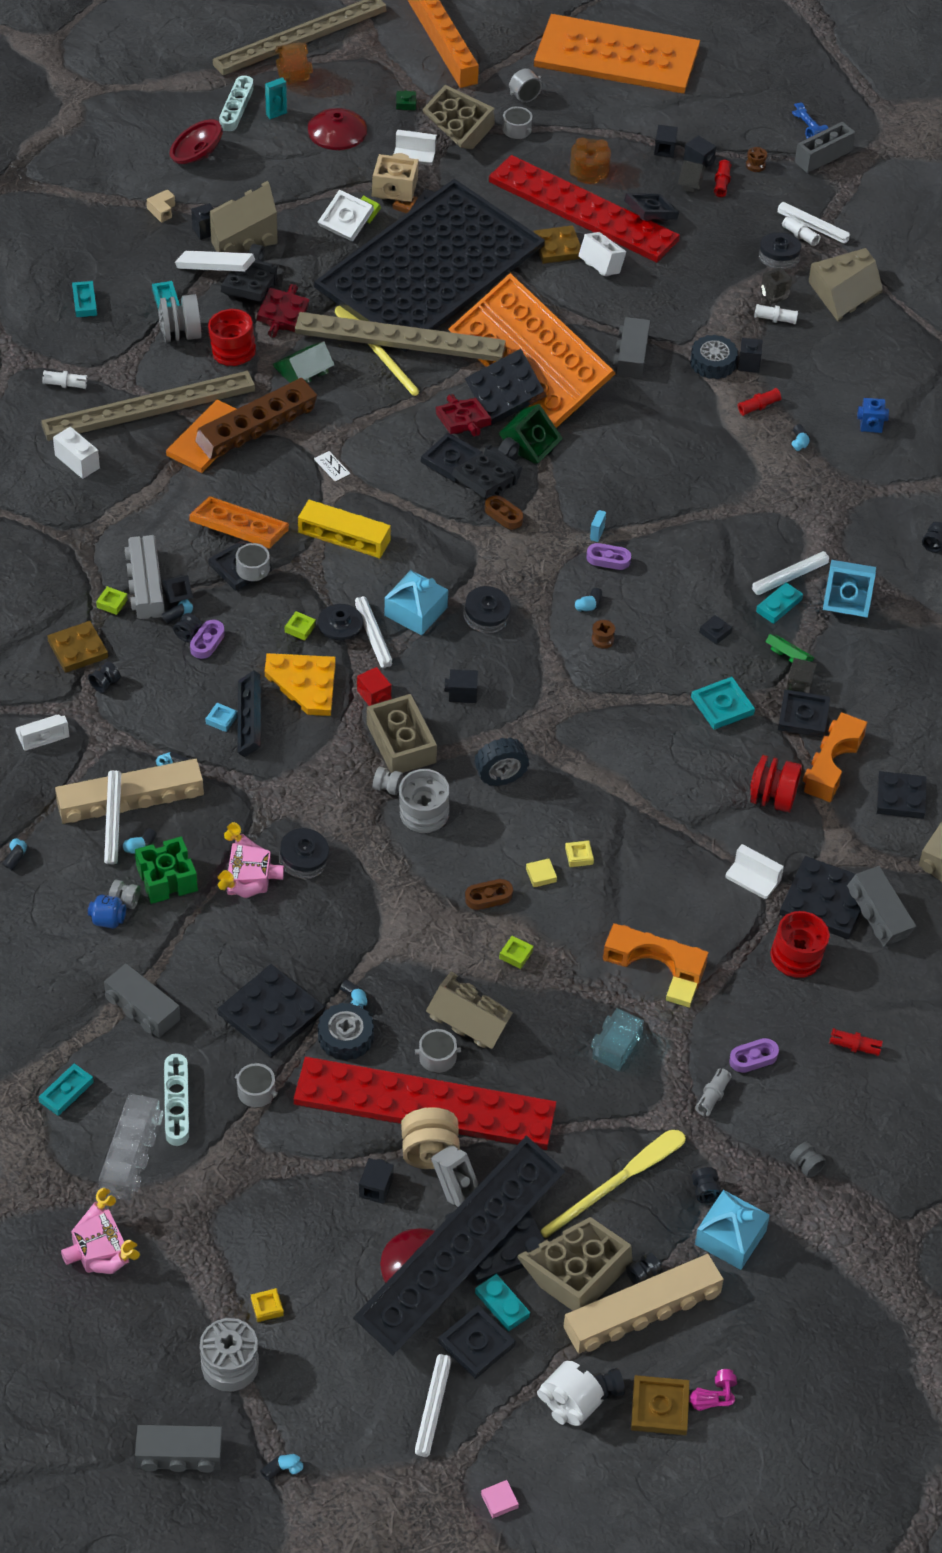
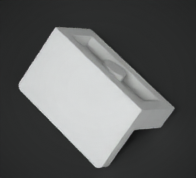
M397 130L394 154L403 153L408 155L409 158L419 159V164L431 166L436 153V135Z
M58 714L17 727L16 734L24 751L68 738V722L65 715L60 716Z
M741 844L737 849L734 864L726 873V878L767 899L780 883L784 866Z

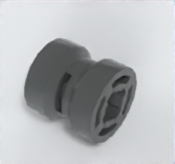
M809 1141L800 1144L790 1155V1160L802 1168V1173L807 1178L817 1175L827 1162L821 1154H816L815 1148Z

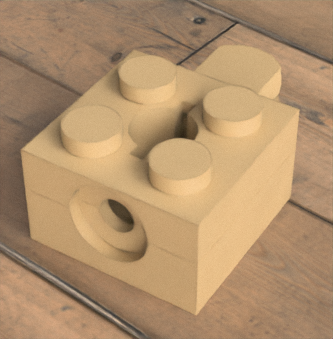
M396 153L393 156L379 154L372 178V197L412 202L418 181L419 159L409 158L408 155L403 153Z

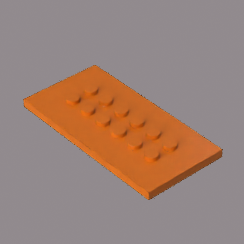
M551 14L534 59V67L685 94L699 50L700 40Z
M511 273L448 329L451 333L506 340L503 358L522 349L547 395L527 406V408L540 404L556 428L615 375L611 367ZM478 359L485 367L496 362Z

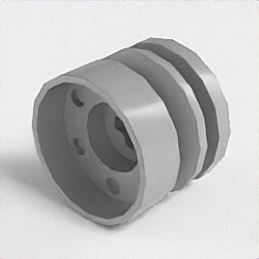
M196 294L182 296L180 306H177L174 297H170L171 307H167L166 298H160L158 315L160 330L163 333L165 342H171L170 332H174L176 341L180 339V331L185 332L187 340L201 338L200 315Z
M418 769L408 773L402 779L399 785L400 818L403 824L410 830L419 833H431L439 830L446 824L449 818V784L439 772L431 769Z
M236 1318L217 1320L205 1329L200 1340L201 1369L205 1380L212 1387L221 1391L234 1392L244 1389L253 1382L258 1373V1340L255 1331L248 1323Z

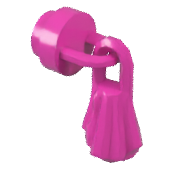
M722 1369L717 1371L715 1386L723 1388V1391H710L699 1387L692 1391L689 1395V1401L693 1409L702 1411L716 1406L733 1405L735 1396L731 1392L730 1387L737 1384V1377L733 1374V1370ZM719 1396H724L725 1401H719Z

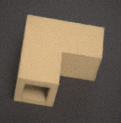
M168 189L146 199L147 209L161 223L172 218L171 208L175 206V196Z

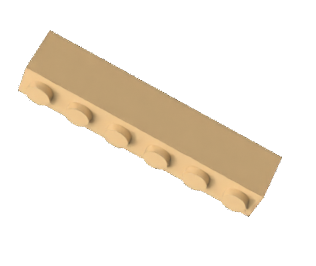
M197 759L122 773L120 813L204 795L203 779ZM108 776L55 787L62 824L106 815Z
M706 1254L565 1314L564 1329L578 1354L584 1351L591 1352L607 1341H617L628 1332L644 1329L651 1322L658 1319L663 1321L679 1310L691 1309L702 1300L716 1298L721 1293L724 1279L709 1254Z

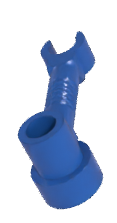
M803 103L794 104L797 110L792 111L793 115L801 118L809 126L805 131L807 139L828 129L827 125L819 126L809 116Z

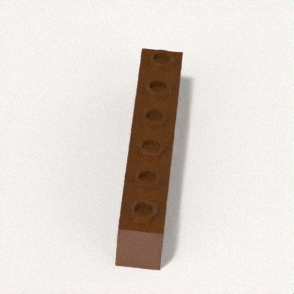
M301 377L199 427L195 442L210 460L217 456L221 457L235 447L239 448L245 442L257 439L263 433L269 430L273 431L281 424L291 422L303 413L311 412L315 407L317 394Z

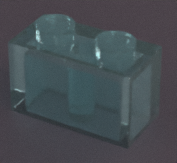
M616 1008L612 1016L608 1015L606 1017L601 1034H596L592 1040V1059L620 1071L642 1035L644 1020Z

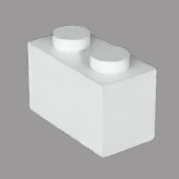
M596 232L584 235L578 256L587 265L597 269L601 275L610 276L620 273L626 251L602 233Z
M69 427L53 437L55 456L82 479L100 469L98 449L73 428Z

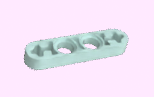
M249 76L238 77L219 116V122L223 127V131L235 130L240 122L253 92V79ZM236 108L238 110L231 111L229 109Z
M171 1054L165 1059L164 1063L165 1134L169 1144L180 1146L189 1139L187 1059L183 1055ZM174 1064H179V1075L174 1076ZM174 1084H180L184 1087L178 1093H173L169 1090ZM174 1106H180L184 1111L179 1115H174L170 1112V1109ZM179 1123L180 1135L175 1136V1124Z

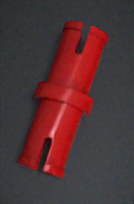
M721 160L719 162L718 172L715 174L714 180L716 185L714 193L717 197H724L726 195L727 185L730 183L732 164L728 160Z
M774 388L763 394L757 393L753 398L738 403L740 414L744 416L757 409L763 410L767 405L780 401V391Z
M833 1028L831 1036L835 1037L830 1038L829 1044L850 1048L851 1052L855 1053L858 1050L879 1056L881 1049L878 1048L882 1047L883 1041L861 1036V1033L858 1032L852 1034Z

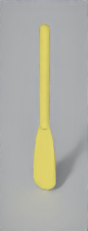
M340 305L335 308L337 317L359 320ZM368 344L413 396H417L419 394L418 388L380 345Z
M669 1130L663 1133L636 1155L622 1171L541 1229L542 1236L544 1238L549 1237L629 1177L646 1170L679 1149L685 1143V1135L679 1130Z

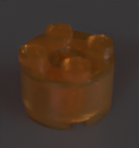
M295 42L276 46L275 54L279 53V59H276L278 74L280 78H284L286 85L308 81L309 74L313 73L311 62L307 61L308 49L306 43Z
M578 138L571 148L570 174L572 176L575 175L579 182L586 184L599 183L600 179L604 177L606 179L609 175L611 158L608 142L603 139Z

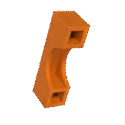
M842 712L837 720L832 721L829 728L830 735L824 736L820 746L821 752L815 753L811 764L813 765L812 769H807L803 778V782L806 783L805 793L828 802L832 801L839 787L842 771L834 764L832 759L843 753L857 752L865 736L866 721Z
M613 923L604 946L603 960L627 967L638 959H656L666 964L674 977L697 983L698 989L706 968L708 952L698 947H690L675 940H667L652 933H644L625 925Z

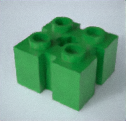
M182 836L163 841V847L155 849L154 844L135 849L136 867L142 882L144 881L145 891L150 904L170 899V893L178 892V895L181 896L198 891L197 873L191 858L188 859V851Z

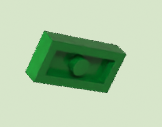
M769 634L766 643L772 646L770 648L772 651L779 655L785 653L790 656L789 661L800 667L802 664L811 665L815 658L778 635Z

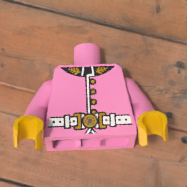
M230 823L227 826L228 830L224 833V838L228 841L235 840V843H232L228 871L224 870L218 876V879L221 880L218 883L219 889H227L228 895L237 894L243 898L267 892L269 879L283 880L284 865H271V852L260 847L244 834L240 835L241 827L237 823Z
M101 1188L96 1194L98 1202H94L71 1231L74 1245L61 1250L66 1265L81 1260L85 1271L88 1273L113 1274L129 1263V1258L132 1260L139 1258L140 1253L133 1249L137 1247V1243L131 1240L124 1242L109 1209L105 1210V1206H113L116 1202V1198L112 1195H109L106 1199V1196L110 1193L109 1189Z

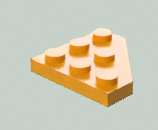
M266 653L265 677L270 682L276 683L280 687V691L291 701L295 700L307 715L331 716L336 657Z

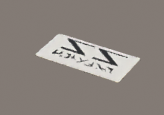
M330 451L314 458L334 481L350 474Z

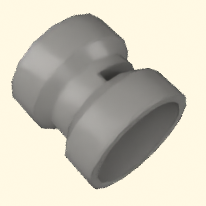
M379 766L373 779L372 788L378 791L387 790L389 794L397 795L403 773L398 771L391 773L387 768Z
M115 879L111 885L109 896L119 897L122 903L126 905V908L134 909L140 897V886L134 884L126 885L124 881Z

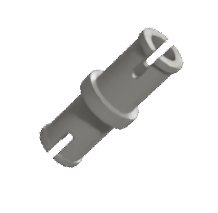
M720 1068L716 1071L712 1081L706 1084L703 1089L704 1094L695 1106L699 1114L705 1116V1113L706 1116L711 1114L716 1102L722 1099L723 1091L732 1078L730 1072L725 1069L721 1071Z

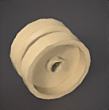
M422 1108L407 1114L401 1121L403 1159L413 1167L435 1169L431 1160L434 1155L450 1145L460 1150L458 1118L454 1113L446 1109Z

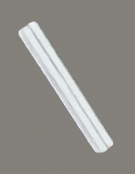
M782 202L778 207V213L786 217L791 216L796 221L807 224L813 230L843 244L849 241L850 233L785 202Z
M822 551L754 582L752 590L756 595L767 592L785 582L828 564L829 556L826 552Z
M365 596L357 597L355 599V606L362 615L364 628L378 662L382 668L391 667V655L368 600Z
M114 770L108 772L104 858L106 864H117L121 772Z
M439 1354L436 1359L415 1447V1454L418 1456L428 1457L430 1455L451 1366V1357L448 1355Z

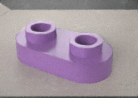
M595 543L587 549L586 558L592 565L623 570L630 566L631 553L626 548Z
M218 620L206 621L190 642L191 654L200 659L211 656L224 638V625Z
M767 1038L737 1046L731 1051L730 1066L737 1072L745 1073L771 1065L777 1060L779 1047L776 1042Z

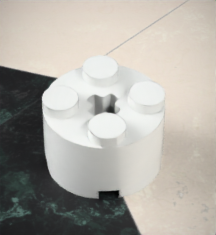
M564 1361L541 1385L537 1395L542 1401L547 1403L553 1411V1418L558 1423L563 1425L567 1422L579 1426L603 1402L601 1397L604 1393L594 1376L588 1371L583 1374L577 1369L580 1365L573 1361Z

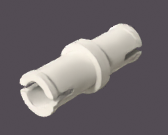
M787 216L784 219L782 226L794 233L796 238L805 240L811 246H816L819 243L821 236L809 229L807 224L800 223L791 216Z
M757 304L754 317L770 319L775 323L782 321L796 324L798 311L781 309L780 306L769 307Z
M44 370L43 384L61 385L62 388L70 386L86 389L87 375L68 374V371L60 373Z

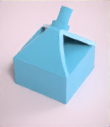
M831 560L823 610L868 617L876 567Z
M410 570L385 597L384 616L423 635L448 608V589L437 584L433 578L427 579Z
M723 1190L698 1227L695 1245L742 1270L767 1231L770 1215Z

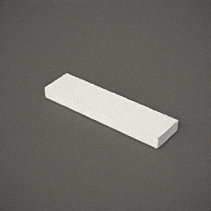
M185 251L175 261V264L179 269L245 272L255 261L252 253Z

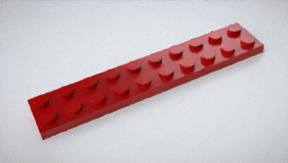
M513 155L509 156L489 175L490 183L594 233L600 232L611 241L656 263L679 241V234L652 221L643 220L639 215Z
M306 1056L294 1095V1105L400 1124L407 1114L422 1108L446 1109L454 1113L458 1118V1134L516 1145L527 1135L544 1150L548 1148L556 1109V1101Z

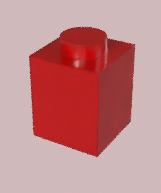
M377 667L357 676V692L368 706L391 700V684Z

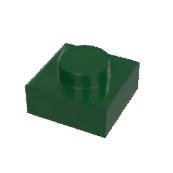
M397 91L396 110H416V91Z

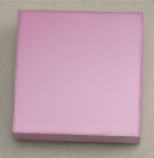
M507 1480L481 1490V1496L492 1518L518 1509L519 1504Z

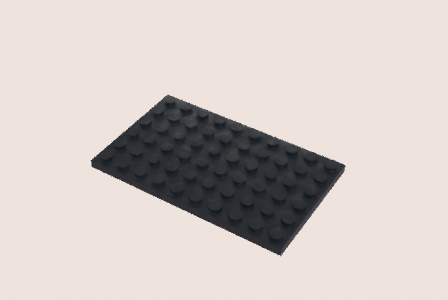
M453 179L314 281V288L359 320L435 330L544 247L545 239L456 179ZM400 348V349H402V350L405 351V352H407V351L409 350V349Z

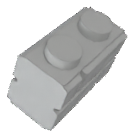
M450 1145L434 1155L431 1160L447 1201L459 1207L478 1187V1181L467 1153Z

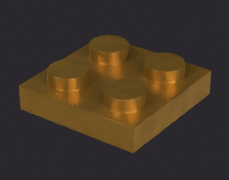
M573 225L534 230V233L545 239V246L538 250L543 264L582 259L578 256L581 246Z
M91 621L47 635L48 642L65 673L108 658V652Z
M635 1375L631 1430L686 1435L690 1380Z

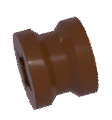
M760 147L749 149L746 161L747 169L752 172L763 171L766 168V150Z
M609 620L596 621L592 627L593 634L591 640L593 645L601 649L611 647L614 643L615 625Z

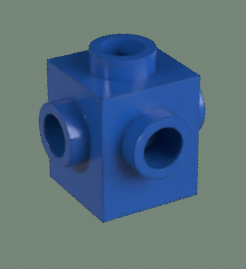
M864 398L863 404L858 406L857 419H860V431L882 433L884 421H888L889 408H885V399Z

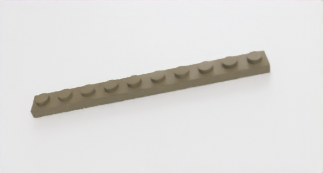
M382 0L359 1L213 59V66L224 76L386 12V4Z
M299 312L295 326V333L301 335L490 361L502 359L506 347V340L304 312Z
M244 371L41 420V424L47 441L53 440L55 435L69 427L73 428L77 433L88 432L216 401L217 399L220 400L255 391V384L249 372Z

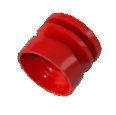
M239 309L222 310L212 316L208 323V330L214 359L218 363L227 366H237L250 361L256 352L251 316Z
M762 755L753 772L750 785V803L756 804L760 794H762V806H766L770 797L775 798L774 809L790 813L799 784L802 764L786 761L783 769L779 770L778 758L774 757L771 767H767L769 756Z
M794 911L785 915L779 923L770 952L771 960L775 967L785 975L795 978L814 974L820 967L829 941L830 934L827 925L815 914L805 911Z

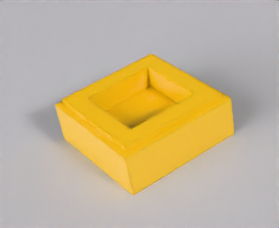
M277 1288L251 1294V1302L257 1322L284 1316Z

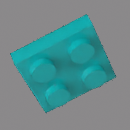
M733 677L694 690L691 693L692 700L713 730L752 716L755 712L754 706Z

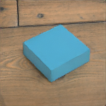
M599 510L591 524V541L598 542L605 528V511Z
M216 703L206 717V724L227 732L237 718L238 712Z

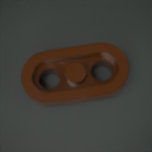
M491 496L486 499V514L508 529H517L523 524V512L505 498Z
M504 879L471 885L465 891V903L474 910L506 904L512 899L513 886Z

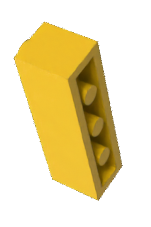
M308 500L298 516V533L376 558H381L391 541V525L320 502Z

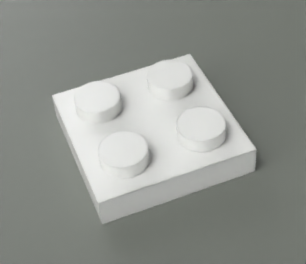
M339 190L319 219L318 224L320 227L353 242L374 211V207Z

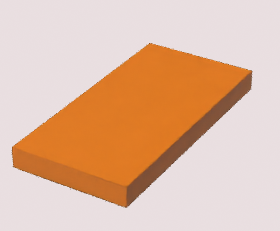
M217 399L166 450V456L203 473L217 457L210 460L195 442L198 428L236 410V408Z
M211 496L201 503L189 517L191 522L263 545L269 549L289 528L287 522Z

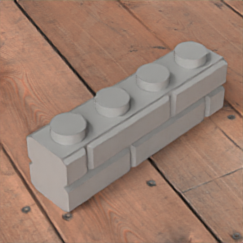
M155 536L130 537L128 539L129 547H125L126 560L131 562L127 563L128 577L133 578V580H128L130 594L134 593L135 597H130L132 611L136 610L138 619L163 617L164 602Z

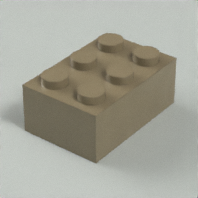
M411 694L367 706V726L391 773L394 771L404 773L436 763L437 744Z

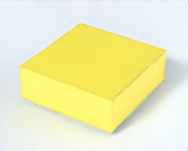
M590 841L565 844L569 867L593 865L594 858Z
M550 859L526 864V870L533 888L557 882V876Z
M673 976L666 995V1001L690 1008L697 989V983Z

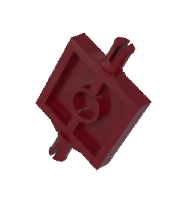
M291 284L287 292L269 288L257 314L256 321L271 326L268 331L270 337H276L279 329L295 332L299 312H306L310 299L295 295L298 290L297 285Z
M449 394L447 396L448 404L436 406V415L450 434H460L469 430L473 436H478L480 429L491 425V417L477 398L458 400L454 394Z

